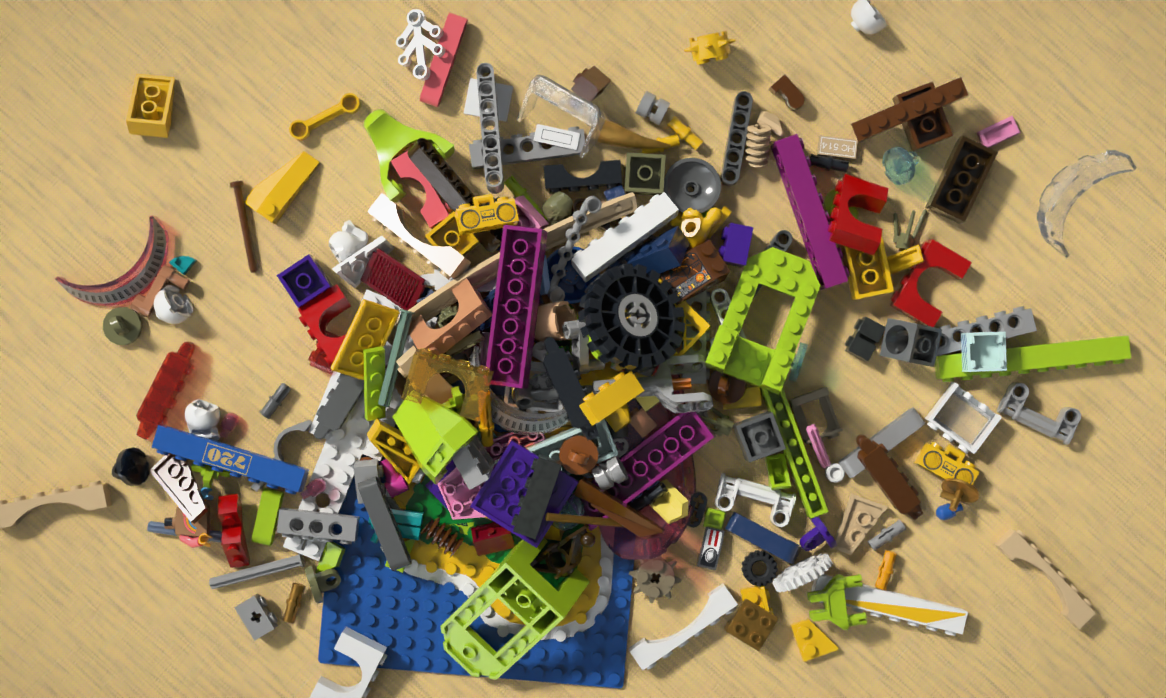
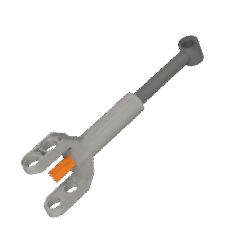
M699 354L672 356L666 362L659 365L657 372L653 376L637 377L644 392L636 397L655 396L665 408L673 413L699 412L711 409L713 407L712 396L704 392L673 395V390L691 389V378H671V375L698 373L706 367L705 357ZM615 380L593 381L592 385H583L581 387L585 386L589 394L593 392L595 395L600 391L598 387L606 382L611 384ZM530 384L528 389L515 388L516 405L520 409L532 407L534 401L559 399L555 388L532 389Z

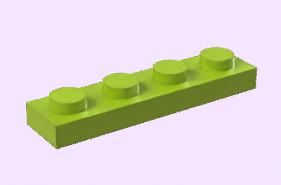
M383 346L364 349L365 419L372 421L377 418H386V407L378 404L385 378V349Z

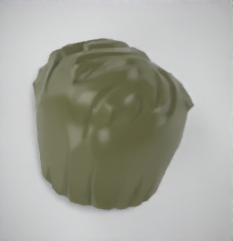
M563 192L554 193L542 206L544 216L552 225L573 216L574 213L572 212L573 202L571 198Z

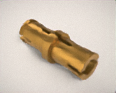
M292 583L289 599H286L287 606L283 621L295 623L298 607H301L300 600L305 587L303 584Z

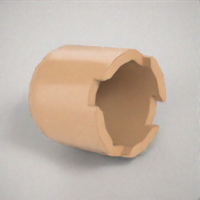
M559 301L538 306L535 339L544 341L547 337H552L555 341L570 340L565 338L562 330L564 322L577 320L576 312L574 309H570L569 302Z

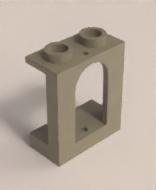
M827 387L819 388L789 400L803 441L806 444L810 443V446H812L806 430L808 423L801 407L802 404L819 399L827 421V428L820 434L821 438L828 437V439L839 436L838 432L843 431L834 413Z

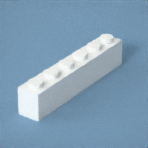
M665 192L661 195L653 196L649 201L650 203L646 206L641 205L634 211L635 214L630 217H624L614 229L613 227L609 228L604 232L603 237L592 240L585 250H579L573 255L571 259L572 266L585 283L678 216L679 209Z

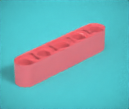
M449 12L443 28V36L438 44L445 48V54L442 57L434 55L429 68L431 74L425 80L419 101L439 107L466 30L467 18Z

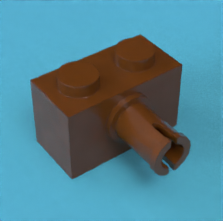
M595 66L589 70L585 68L573 80L575 84L571 90L575 94L569 100V104L573 108L578 109L583 101L588 104L602 94L611 82V79Z

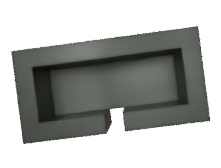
M862 317L854 325L855 332L853 336L850 335L846 340L845 346L847 347L845 351L863 361H869L876 348L874 344L879 342L885 331V326L868 317Z

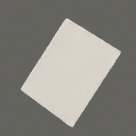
M470 78L464 114L480 117L477 79ZM496 83L498 118L500 121L506 122L513 86ZM486 90L483 94H490L492 91ZM487 108L485 112H491L493 109Z

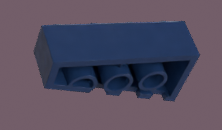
M676 226L627 252L609 265L606 271L617 265L620 267L623 264H632L635 267L639 264L647 267L646 273L654 270L660 274L681 265L690 243L679 226Z

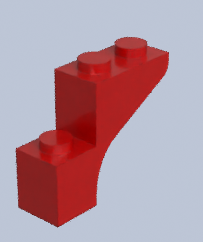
M239 495L219 496L218 517L222 524L221 545L231 568L250 565V557L243 528L242 503Z

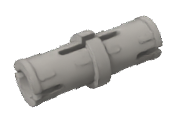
M897 520L887 529L883 528L881 533L869 540L868 543L876 551L888 541L892 542L894 537L906 530V527L900 520Z

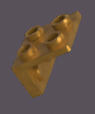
M744 599L731 623L727 621L724 629L727 633L755 650L760 651L778 618L750 600Z

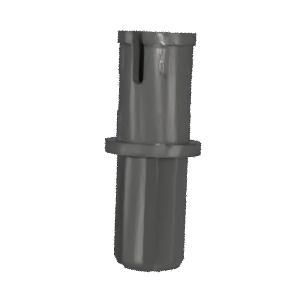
M282 383L275 393L269 396V401L259 412L267 419H270L278 406H282L281 403L291 391V388L287 384Z

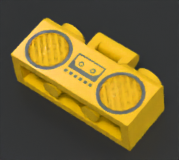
M492 194L473 197L474 206L462 204L455 211L460 236L503 228L504 225L515 226L519 222L515 200L501 197L494 203ZM489 202V205L479 207V204Z
M934 442L924 444L914 462L915 464L944 480L955 478L973 485L979 471L975 470L976 465L968 461L962 462L966 453L950 444L946 446L944 452L941 451L943 447ZM950 453L958 457L957 460L954 461L953 459L947 457L948 454Z

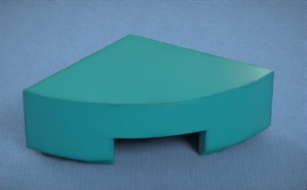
M179 256L172 259L169 263L183 275H186L197 260L189 256Z

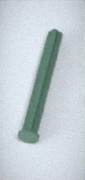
M403 309L399 310L401 315L378 401L379 405L385 407L390 406L398 374L397 369L399 368L396 361L403 355L412 315H415V312Z

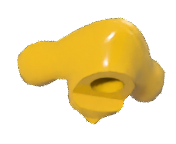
M717 207L711 208L707 212L706 218L699 211L688 208L683 213L678 211V216L671 220L670 224L674 228L679 226L690 243L689 247L694 248L706 240L711 230L721 222L723 215L722 211Z

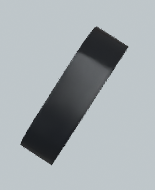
M699 491L691 494L688 504V516H692L695 510L697 511L695 517L698 518V521H694L691 524L688 516L684 517L685 523L693 528L700 525L707 505L706 495ZM701 495V499L704 502L699 503L698 508H695L696 502L693 499Z

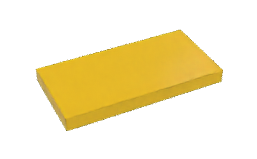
M363 299L331 366L332 371L364 380L363 350L380 346L384 348L400 312Z

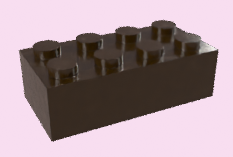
M965 136L958 138L925 208L958 224L965 222L998 152Z

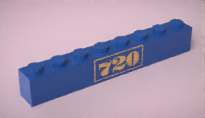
M158 425L151 447L157 449L159 454L168 456L171 453L175 455L176 459L186 461L188 458L194 460L193 464L205 467V464L212 466V470L218 472L227 470L230 471L231 476L241 478L243 475L249 477L248 481L254 483L263 481L270 488L278 489V486L286 488L285 492L294 495L297 492H303L310 470L166 425Z

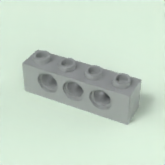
M281 508L279 509L277 533H282V537L293 538L294 535H301V539L313 540V537H319L324 542H332L333 539L340 540L342 544H352V541L355 542L358 537L360 516ZM296 519H300L303 522L304 526L302 529L295 527ZM316 521L321 522L323 525V530L320 532L314 529ZM340 524L342 526V533H335L333 525Z

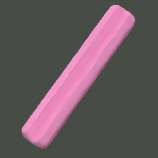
M815 424L807 426L806 430L819 464L822 468L830 466L831 462L818 428Z

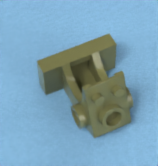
M449 306L441 311L438 321L440 328L446 326L454 319L458 312L457 306L453 308ZM479 330L473 334L469 333L447 350L446 354L448 357L453 358L486 338Z

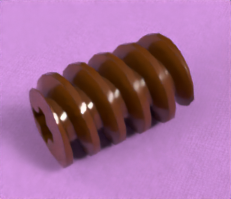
M439 517L434 520L432 519L420 534L428 532L426 539L428 540L433 537L432 544L434 545L439 542L438 549L440 550L445 547L444 554L446 555L451 552L452 556L461 546L464 538L461 537L457 540V532L451 535V527L445 530V522L439 525Z

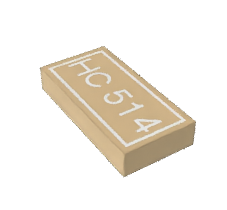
M820 135L817 155H829L855 160L858 140Z

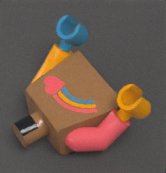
M203 487L200 490L209 510L195 524L186 517L179 507L176 508V517H169L164 520L165 529H175V534L180 541L191 548L211 546L210 543H207L210 542L212 536H210V505L206 501V499L212 500L214 498L212 495H208L212 491L211 488Z

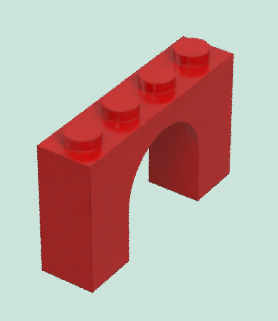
M847 174L844 175L842 181L838 180L835 191L838 193H836L833 200L835 207L830 216L833 221H831L828 232H830L829 241L874 255L881 243L883 229L857 220L848 208L860 207L880 214L887 202L889 188Z
M930 239L927 242L924 241L920 247L924 262L910 267L912 269L909 274L903 276L900 281L902 286L890 298L892 301L890 306L921 325L934 327L943 312L920 297L917 290V281L920 274L927 268H938L959 280L963 279L972 262L934 239Z
M337 284L298 308L301 314L299 317L304 327L308 326L310 328L307 332L313 341L317 339L318 343L315 345L321 354L326 353L327 356L324 359L330 368L346 334L337 338L327 337V325L334 317L351 307Z

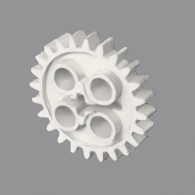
M826 553L811 556L786 568L781 572L782 574L777 575V578L772 583L779 593L794 590L819 578L825 571L829 570L828 568L832 567L833 563Z

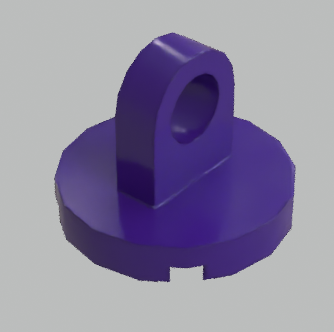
M818 516L810 519L815 528L806 533L799 542L805 551L815 549L824 541H826L831 549L838 546L836 540L831 536Z

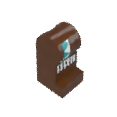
M785 74L768 89L773 95L778 92L786 101V105L790 110H798L804 104L803 94Z

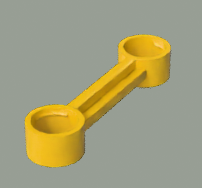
M347 93L342 96L340 103L306 121H293L290 124L289 132L296 140H305L308 138L311 130L344 113L354 114L358 112L361 102L355 94ZM353 97L357 100V106L353 110H347L344 107L346 98ZM299 123L306 126V133L301 137L295 136L293 133L294 127Z

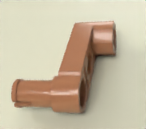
M164 265L155 278L147 296L138 294L131 304V309L149 318L155 310L154 299L159 291L169 283L186 290L190 279L177 274L174 269Z

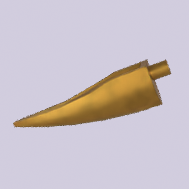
M589 118L587 126L595 128L593 141L602 144L646 149L668 148L671 146L667 143L643 137L621 125L597 118V120Z

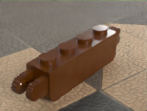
M863 434L858 435L856 442L861 449L857 455L859 461L892 506L901 514H908L916 520L923 514L919 505L921 501L917 497L919 495L918 491L913 486L910 487L908 485L909 479L903 472L897 470L899 465L892 457L889 459L887 456L888 450L882 443L877 444L874 440L871 441Z

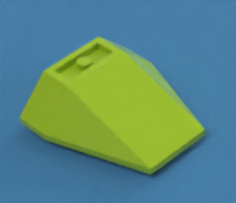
M414 389L392 416L420 468L435 485L448 471L446 466L457 452L467 446L478 433L465 417Z

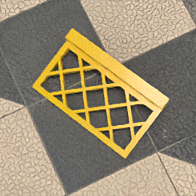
M686 301L678 305L675 304L676 308L683 307L685 332L683 338L684 349L679 354L676 352L674 356L684 355L712 327ZM686 326H695L700 332L694 338H687Z

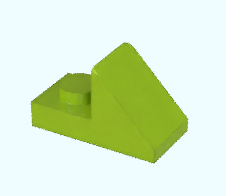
M785 454L766 456L765 461L769 476L768 484L771 490L791 488Z

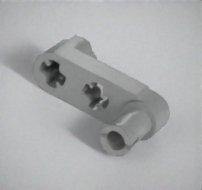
M579 320L564 322L562 330L566 339H572L573 370L577 368L580 375L594 370H603L605 368L604 363L596 358L589 359L588 337L583 338L580 330L586 324L579 322Z

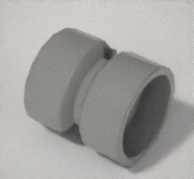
M646 91L635 114L643 118L648 116L651 122L660 125L670 103L663 99L657 100L656 95ZM653 105L658 106L656 113L651 112Z
M617 456L608 460L606 465L601 464L592 469L595 480L602 491L613 487L615 482L619 484L629 479L622 462Z

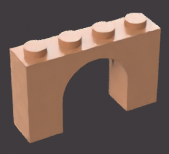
M465 279L452 290L458 300L459 309L450 323L442 328L433 329L422 315H419L410 323L408 332L419 353L430 364L492 316L480 293L468 279Z

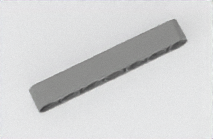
M481 63L477 67L476 74L485 181L488 191L497 194L504 189L496 82L492 65ZM484 73H489V74H490L489 76H486V77H483V76H482V74H484ZM486 90L492 91L490 94H483ZM487 108L493 109L491 112H485ZM488 126H494V127H495V128L492 129V130H487V129H486ZM489 144H496L494 148L487 147ZM493 161L498 163L496 166H489V163ZM492 180H499V183L496 185L490 184Z

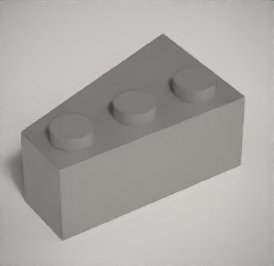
M477 436L467 446L461 448L453 457V461L469 490L489 480L495 461Z

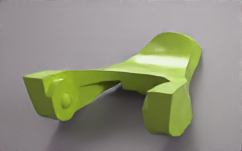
M383 109L373 111L364 121V128L376 147L381 182L391 202L398 203L406 196L403 186L397 184L393 179L390 180L391 161L410 147V144L416 142L419 138H425L433 143V147L445 161L454 154V145L434 133L405 126Z

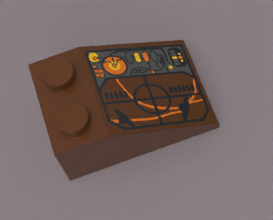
M708 240L686 252L680 266L660 273L659 278L661 281L666 279L672 285L668 292L670 295L675 292L680 299L676 303L678 305L725 281L730 270L712 242Z

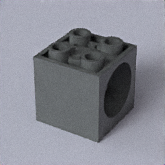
M888 318L880 356L934 367L942 329Z
M766 411L733 424L743 456L749 463L786 449L773 412Z

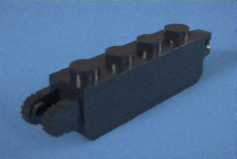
M547 337L544 340V347L548 355H545L543 364L573 428H580L587 440L599 436L596 424L591 425L579 407L580 404L585 402L583 398L589 393L586 387H581L579 383L581 376L577 368L573 370L570 363L573 361L569 350L559 349L554 338Z

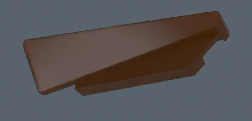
M583 478L579 481L574 492L576 497L590 502L591 506L637 536L644 537L665 531L663 527L609 492L602 491L601 488L587 479Z

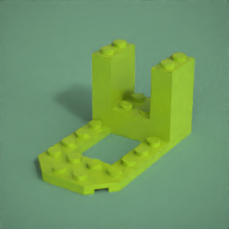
M774 247L747 259L722 325H719L707 356L706 367L779 395L821 286L809 260ZM758 284L795 297L775 350L739 336Z
M544 537L537 548L522 539L509 552L487 581L440 626L441 633L444 634V650L471 676L480 677L484 675L489 676V679L497 680L565 618L590 581L578 569H575L570 576L566 577L554 588L530 565L548 542ZM498 598L526 625L496 652L469 625Z

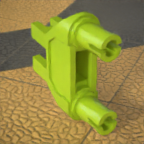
M837 574L822 590L807 592L808 601L810 600L811 603L821 601L824 603V608L809 611L810 619L812 621L830 620L843 630H848L850 626L867 625L865 612L848 615L844 590L846 588L863 586L861 574L846 577Z

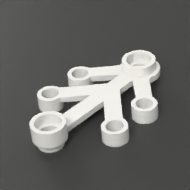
M416 9L408 13V26L396 40L398 47L406 49L399 56L398 62L400 65L408 67L411 64L410 57L416 49L418 65L414 67L413 74L417 79L425 81L430 77L431 73L429 67L426 66L424 45L432 50L433 54L437 57H442L445 54V48L423 36L422 28L429 31L430 35L435 39H440L443 36V30L427 22L424 12ZM414 31V37L409 44L408 38Z

